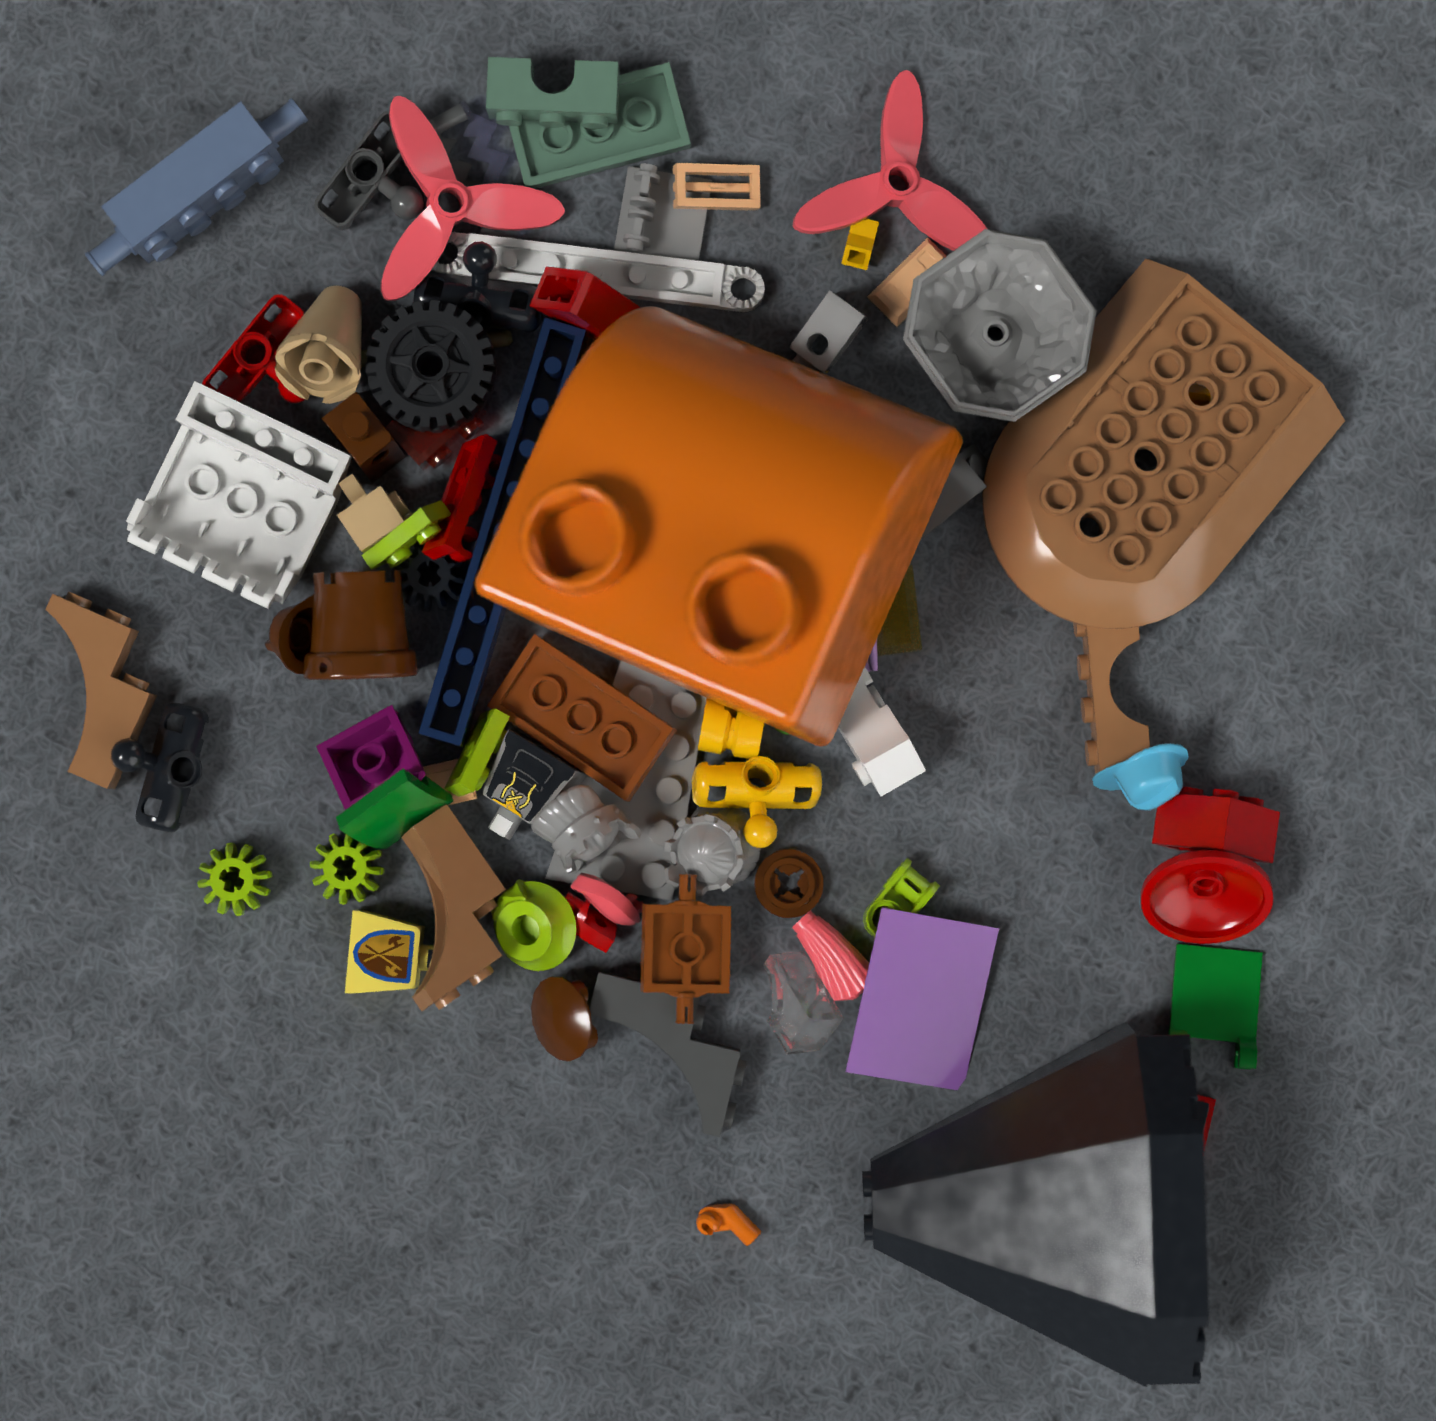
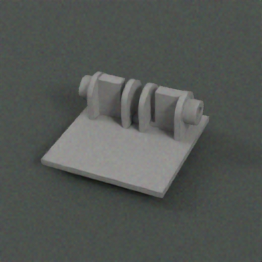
M642 163L640 168L628 166L614 251L699 261L707 209H673L675 174L657 171V166ZM685 176V182H712L709 179ZM686 192V198H710V192Z

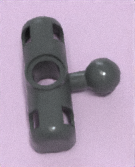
M389 111L383 112L315 200L314 206L318 214L336 229H348L357 214L365 209L378 192H381L391 200L392 211L402 219L410 220L416 218L424 208L423 195L417 188L408 185L400 186L389 178L403 158L397 148L392 129L388 131L381 142L374 135L375 130L383 121L391 128ZM370 163L378 167L375 177L371 180L361 181L356 178V173L362 165ZM332 189L339 196L328 209L322 203V200L326 193Z

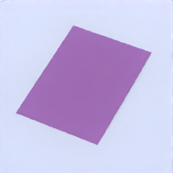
M881 908L845 1072L958 1090L966 1079L999 928Z

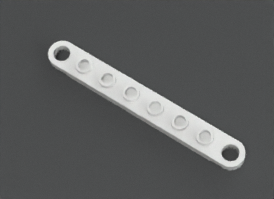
M451 232L447 243H451L458 248L457 258L451 264L446 265L439 264L437 261L432 268L433 272L472 277V273L465 268L463 254L466 248L473 242L483 241L491 245L497 255V263L492 272L489 273V280L537 287L546 266L581 270L595 275L629 299L737 312H748L758 307L763 300L765 285L761 275L750 267L473 233ZM745 278L754 283L756 291L752 298L742 301L733 296L731 286L736 280Z

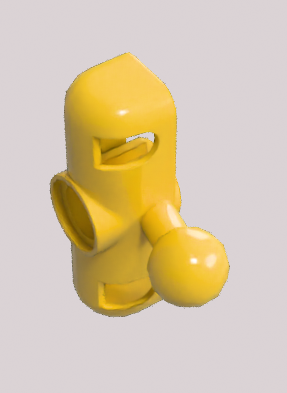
M764 756L752 757L746 762L724 761L721 765H708L707 761L701 762L695 767L691 779L693 802L699 807L749 808L750 818L744 825L743 835L746 842L756 848L768 847L777 837V826L775 821L767 816L766 808L810 809L816 806L822 792V773L815 764L808 763L806 766H794L792 762H774ZM758 778L766 784V787H757L749 779ZM709 786L726 787L724 799L720 801L708 800ZM795 788H812L810 799L806 802L793 801Z

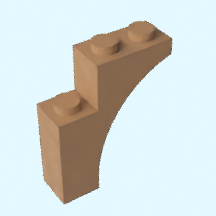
M68 591L65 598L52 594L45 610L57 620L74 645L81 663L86 687L84 728L68 772L106 789L115 790L123 772L113 765L111 750L114 744L121 739L133 738L136 741L138 740L157 695L146 691L150 683L128 673H125L123 680L118 678L139 631L128 627L131 618L108 608L103 616L89 609L92 601Z
M447 804L411 827L401 837L412 852L425 876L435 914V943L432 958L421 985L412 996L421 1011H424L432 1004H435L440 1010L461 996L456 989L467 980L470 981L473 987L495 972L490 964L502 956L478 920L498 907L494 899L506 889Z

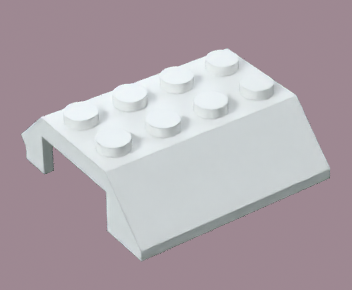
M194 381L176 418V421L182 425L145 501L137 498L126 520L128 522L127 530L130 531L127 542L154 555L162 546L166 548L163 553V559L192 573H195L201 565L205 567L202 578L231 592H234L237 586L241 584L244 586L241 592L242 597L269 609L274 601L283 604L302 577L339 501L342 489L338 483L346 478L352 456Z

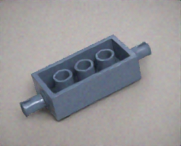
M292 98L262 122L259 119L255 121L240 101L102 205V209L115 224L114 229L116 232L90 252L85 253V256L101 276H104L108 270L131 253L135 256L139 254L148 264L154 259L157 262L164 261L177 250L178 246L175 243L188 233L191 236H196L207 229L212 223L210 217L220 209L224 208L228 211L239 205L246 197L245 190L256 182L263 185L272 180L280 172L278 165L284 162L277 151V148H279L277 143L300 125L308 122V119Z

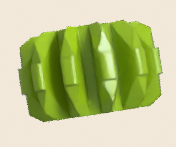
M336 833L329 835V841L333 850L325 845L318 844L316 851L324 856L325 860L310 862L311 868L323 869L324 873L315 877L312 880L313 884L317 886L328 881L329 885L323 893V897L326 899L333 897L336 891L340 889L339 903L343 905L348 904L350 900V889L358 902L366 900L365 892L361 885H364L371 891H377L379 885L370 879L369 876L370 874L383 875L385 873V868L381 866L371 867L370 862L382 856L381 850H375L366 854L365 851L369 846L359 842L355 847L356 840L347 834L345 835L344 846ZM349 857H352L355 860L352 867L357 873L354 877L347 875L343 879L339 875L342 868L338 865V862L341 858L342 860H349Z
M227 843L225 847L226 857L218 849H212L210 856L216 865L214 866L210 863L200 864L199 869L209 873L210 879L199 880L197 882L198 887H211L213 890L204 897L206 904L213 903L218 898H221L217 907V912L220 914H225L232 903L235 915H244V901L253 910L258 909L260 902L254 895V892L264 896H268L271 892L267 886L259 884V879H269L273 876L272 871L258 872L257 867L264 864L266 857L262 854L249 861L253 852V847L249 844H245L238 855L235 843ZM235 867L240 869L239 877L244 880V885L235 886L233 891L229 889L231 881L225 877L227 872H235Z

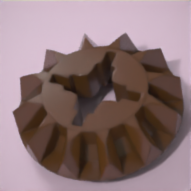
M784 849L770 854L762 861L755 875V892L759 902L767 911L778 917L796 918L808 913L817 905L823 892V876L818 864L809 855L799 850ZM776 869L788 876L794 872L797 873L800 869L804 871L796 883L800 888L799 891L804 895L802 898L790 891L784 895L781 894L778 898L774 897L781 885L778 875L774 872Z

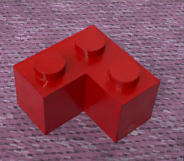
M1182 787L1179 794L1157 808L1152 844L1178 851L1223 850L1236 853L1253 862L1273 863L1280 812L1263 807V799L1239 796V792L1224 789H1213L1212 796H1204V790Z

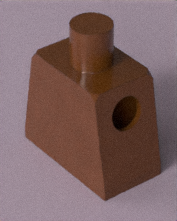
M357 392L353 393L322 417L324 423L372 483L406 457L390 433ZM383 451H386L380 458L373 461V459L377 455H379Z

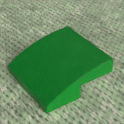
M403 768L339 814L336 820L339 830L353 839L373 848L387 849L399 841L411 827L446 804L452 803L453 798L450 793L427 776L423 777L420 781Z

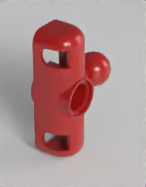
M282 294L273 296L206 376L202 385L241 403L244 397L250 394L267 374L278 383L280 395L284 400L290 403L304 402L306 399L298 397L284 387L275 372L276 351L305 314L303 310ZM275 304L282 311L270 323L264 315ZM257 344L265 346L266 355L264 359L258 364H248L246 361L248 349ZM221 370L228 377L216 389L210 384V381Z

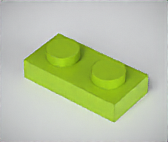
M442 500L421 507L361 556L371 570L384 564L394 568L412 555L409 548L418 541L422 545L442 531L438 524L450 516L451 513Z
M496 708L480 714L444 789L460 797L472 793L474 790L478 791L483 786L490 771L486 765L492 753H497L501 747L504 736L507 733L504 728L510 717L509 715Z

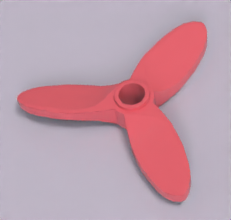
M909 70L900 72L892 81L887 92L881 120V170L877 173L838 184L809 200L799 209L793 219L792 226L795 230L806 234H820L843 229L867 219L886 206L898 207L921 232L952 251L962 246L984 229H987L979 217L951 192L920 177L916 164L923 130L922 96L919 84ZM897 175L905 181L906 190L899 191L894 189L890 185L889 176Z
M396 96L393 98L389 107V120L393 136L407 168L427 197V208L409 225L391 252L381 279V292L384 299L396 301L408 295L429 274L443 253L454 225L461 221L488 229L521 231L550 226L563 216L565 208L562 203L553 195L541 190L501 183L466 187L463 183L457 181L442 141L423 112L405 97ZM450 193L457 197L460 205L459 211L454 213L444 211L439 205V195Z

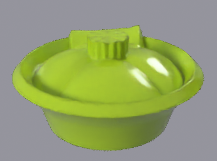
M521 879L516 880L513 886L496 900L498 907L491 911L497 940L504 953L515 964L533 971L552 969L568 957L575 943L576 921L572 908L565 897L553 887L537 881L525 882Z

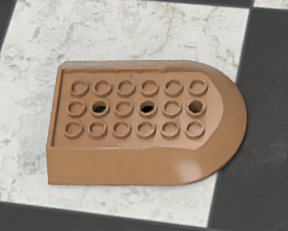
M1145 259L1095 318L1087 371L1015 422L1009 421L994 445L983 483L987 487L982 493L983 516L991 547L997 560L1013 583L1030 600L1059 618L1075 624L1101 629H1127L1161 621L1181 611L1206 591L1342 426L1345 419L1321 381L1192 276L1183 271ZM1196 384L1205 386L1211 395L1210 403L1205 406L1194 404L1188 394L1190 386ZM1146 449L1156 456L1157 466L1154 470L1143 471L1137 467L1134 456L1138 450ZM1090 518L1096 521L1100 528L1098 530L1099 536H1086L1080 529V520Z

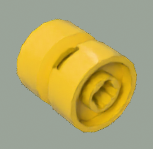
M707 698L698 750L722 754L726 749H730L734 757L745 759L756 757L759 754L764 723Z

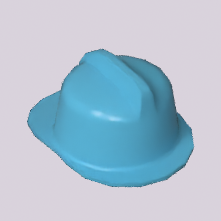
M1172 743L1160 744L1144 749L1129 759L1096 773L1092 778L1093 785L1103 790H1122L1131 806L1139 810H1153L1180 793L1183 787L1181 767L1185 765L1189 757L1188 751L1182 745Z

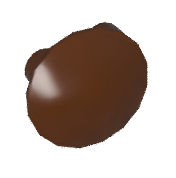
M551 976L541 981L534 991L531 1004L532 1023L538 1040L545 1050L558 1060L570 1062L581 1057L587 1049L596 1046L598 1033L594 1025H592L591 1013L587 1004L589 994L585 984L580 980L570 982L564 977Z

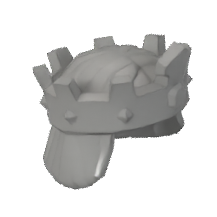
M575 785L562 792L539 812L531 824L535 834L552 843V848L555 850V854L560 857L567 873L577 870L576 860L584 861L588 865L596 860L595 857L599 856L603 851L608 848L612 849L620 842L616 836L618 830L628 838L639 839L642 835L638 826L626 819L623 811L619 810L615 804L604 806L592 787L587 785Z
M699 807L693 812L692 816L683 818L676 823L679 828L672 839L665 841L664 851L670 852L672 865L664 869L665 882L678 887L679 874L697 875L696 894L703 896L707 891L721 889L724 892L733 884L744 881L749 877L750 872L755 869L756 862L759 860V850L761 848L751 846L746 842L743 835L744 825L750 818L748 814L744 813L740 808Z

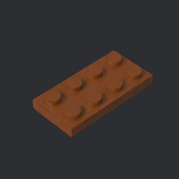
M536 634L532 636L487 705L491 709L496 708L509 715L508 721L627 802H630L677 731L673 726Z

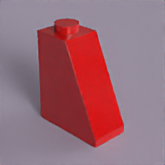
M547 266L529 305L561 323L585 329L588 337L596 340L617 319L632 310L641 308L587 271Z

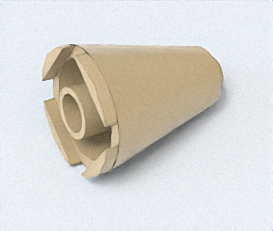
M342 286L325 288L279 345L275 356L276 376L285 388L298 397L306 400L309 399L310 395L322 397V403L332 404L346 400L356 391L361 379L362 303L355 292Z

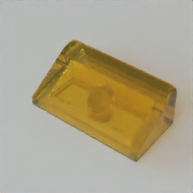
M912 564L909 565L877 637L878 656L922 651Z

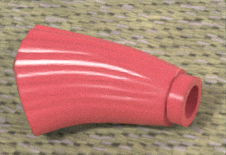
M810 910L792 928L797 933V938L810 957L818 974L820 1001L855 1000L863 993L869 962L838 930Z

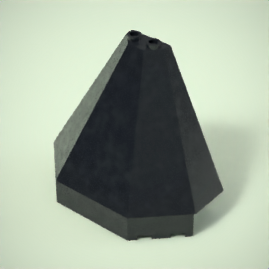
M1125 1022L870 1159L871 1171H862L863 1197L872 1198V1214H864V1240H873L874 1249L1144 1387L1147 1385L1200 1384V1362H1203L1206 1345L1204 1327H1208L1209 1292L1204 1132L1202 1118H1197L1198 1090L1195 1069L1191 1067L1190 1034L1136 1036L1135 1031Z

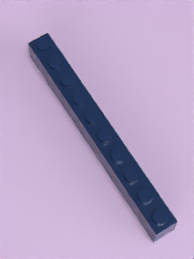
M544 318L418 734L465 747L506 612V608L488 600L477 592L475 587L476 577L545 421L563 386L584 355L588 342V335L585 329Z

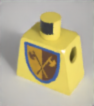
M353 910L345 993L391 991L419 987L420 971L428 970L434 945L423 944L425 926L366 910Z

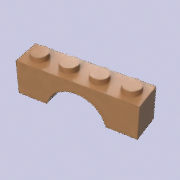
M1073 623L1075 637H1082L1084 654L1077 655V670L1079 680H1086L1088 697L1081 698V713L1083 723H1090L1092 740L1085 741V756L1087 766H1094L1095 775L1110 766L1129 759L1144 749L1150 748L1148 725L1130 719L1117 707L1110 691L1109 682L1111 668L1117 656L1127 646L1140 640L1139 627L1101 629Z

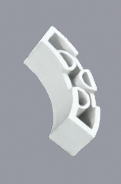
M864 667L838 729L857 761L852 763V767L862 784L866 786L872 783L879 795L883 796L925 772L926 769L910 738L895 718L889 706L885 705L874 685L866 687L873 680L866 667Z

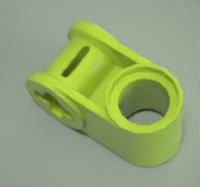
M908 857L882 886L883 889L867 906L863 914L864 927L874 937L877 929L873 925L872 916L876 909L887 907L893 910L917 914L940 887L936 881L930 883L911 866L912 861ZM904 879L908 881L913 887H915L918 890V893L913 888H911L904 881Z

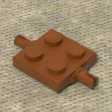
M679 874V900L667 904H642L640 992L666 993L677 997L676 1024H694V998L708 993L730 994L731 906L708 905L701 901H696L697 875Z

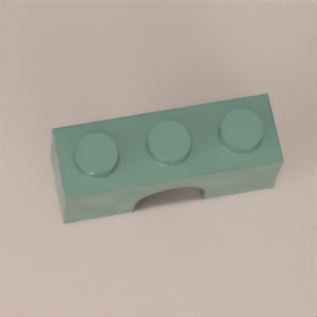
M488 57L486 110L489 119H496L497 124L504 126H518L522 124V120H537L539 125L551 128L563 127L565 122H582V126L589 129H605L608 127V123L618 124L619 64L614 61L575 60L572 83L564 91L551 94L541 91L534 84V67L531 58Z

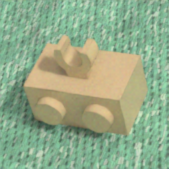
M353 474L338 483L352 505L337 514V516L362 553L369 550L412 515L396 491L388 494L379 486L367 494Z

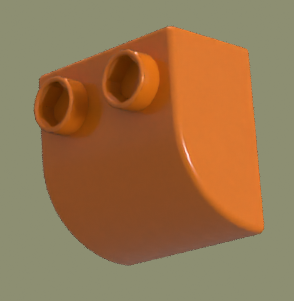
M655 306L637 308L617 319L594 341L563 386L545 421L476 577L475 587L481 596L533 623L820 747L826 746L834 738L962 446V436L956 428L947 423L663 308Z

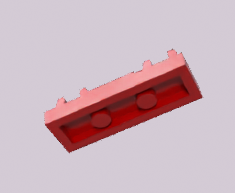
M486 433L463 443L441 499L451 515L438 524L442 531L426 542L422 550L423 554L433 560L448 554L457 562H463L472 558L473 554L463 548L461 540L463 539L468 543L477 540L479 533L474 528L466 525L469 517L481 505L482 495L480 493L482 488L490 489L494 486L496 478L490 475L488 467L498 470L502 459L500 455L493 454L497 440Z

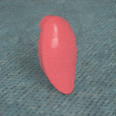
M580 873L570 886L573 890L582 893L603 916L615 924L631 926L639 923L641 920L639 914L642 913V904L644 903L643 901H637L638 896L634 894L624 896L608 882L586 873Z

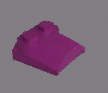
M393 705L384 708L316 746L345 810L403 768L420 781L426 774L413 746L412 737Z

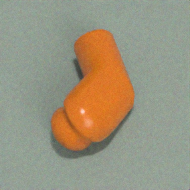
M732 1203L708 1205L700 1210L696 1219L697 1229L702 1234L712 1235L713 1232L731 1230L746 1246L750 1245L762 1232L738 1206Z

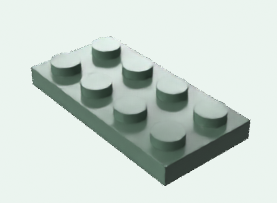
M669 62L620 75L618 124L608 123V127L605 129H589L583 127L582 122H565L563 127L551 128L539 125L537 120H522L521 125L509 126L524 185L533 189L691 148L690 138ZM564 90L552 92L551 94L559 93V92H562V91H564Z

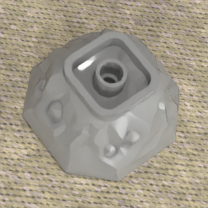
M984 229L913 279L903 340L953 411L1015 422L1087 371L1097 311L1047 240ZM998 327L1003 332V338L999 341L991 340L987 334L988 329Z

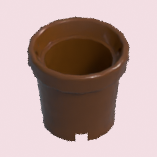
M385 571L330 573L331 584H324V573H314L311 652L307 653L304 658L303 676L305 679L411 677L418 674L416 653L409 649L401 571H390L391 582L385 581Z

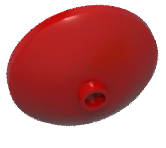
M1216 849L1189 851L1166 860L1152 870L1145 879L1141 889V908L1150 925L1170 938L1188 943L1212 944L1244 936L1261 925L1269 915L1273 905L1271 881L1259 865L1236 853Z

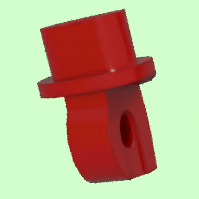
M568 891L565 899L574 913L576 935L597 949L607 953L616 938L617 925L608 920L599 911L589 908L590 902L587 899L583 901Z

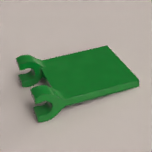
M1176 944L1168 1035L1190 1034V1038L1234 1042L1236 1047L1233 1068L1256 1069V1037L1263 953Z

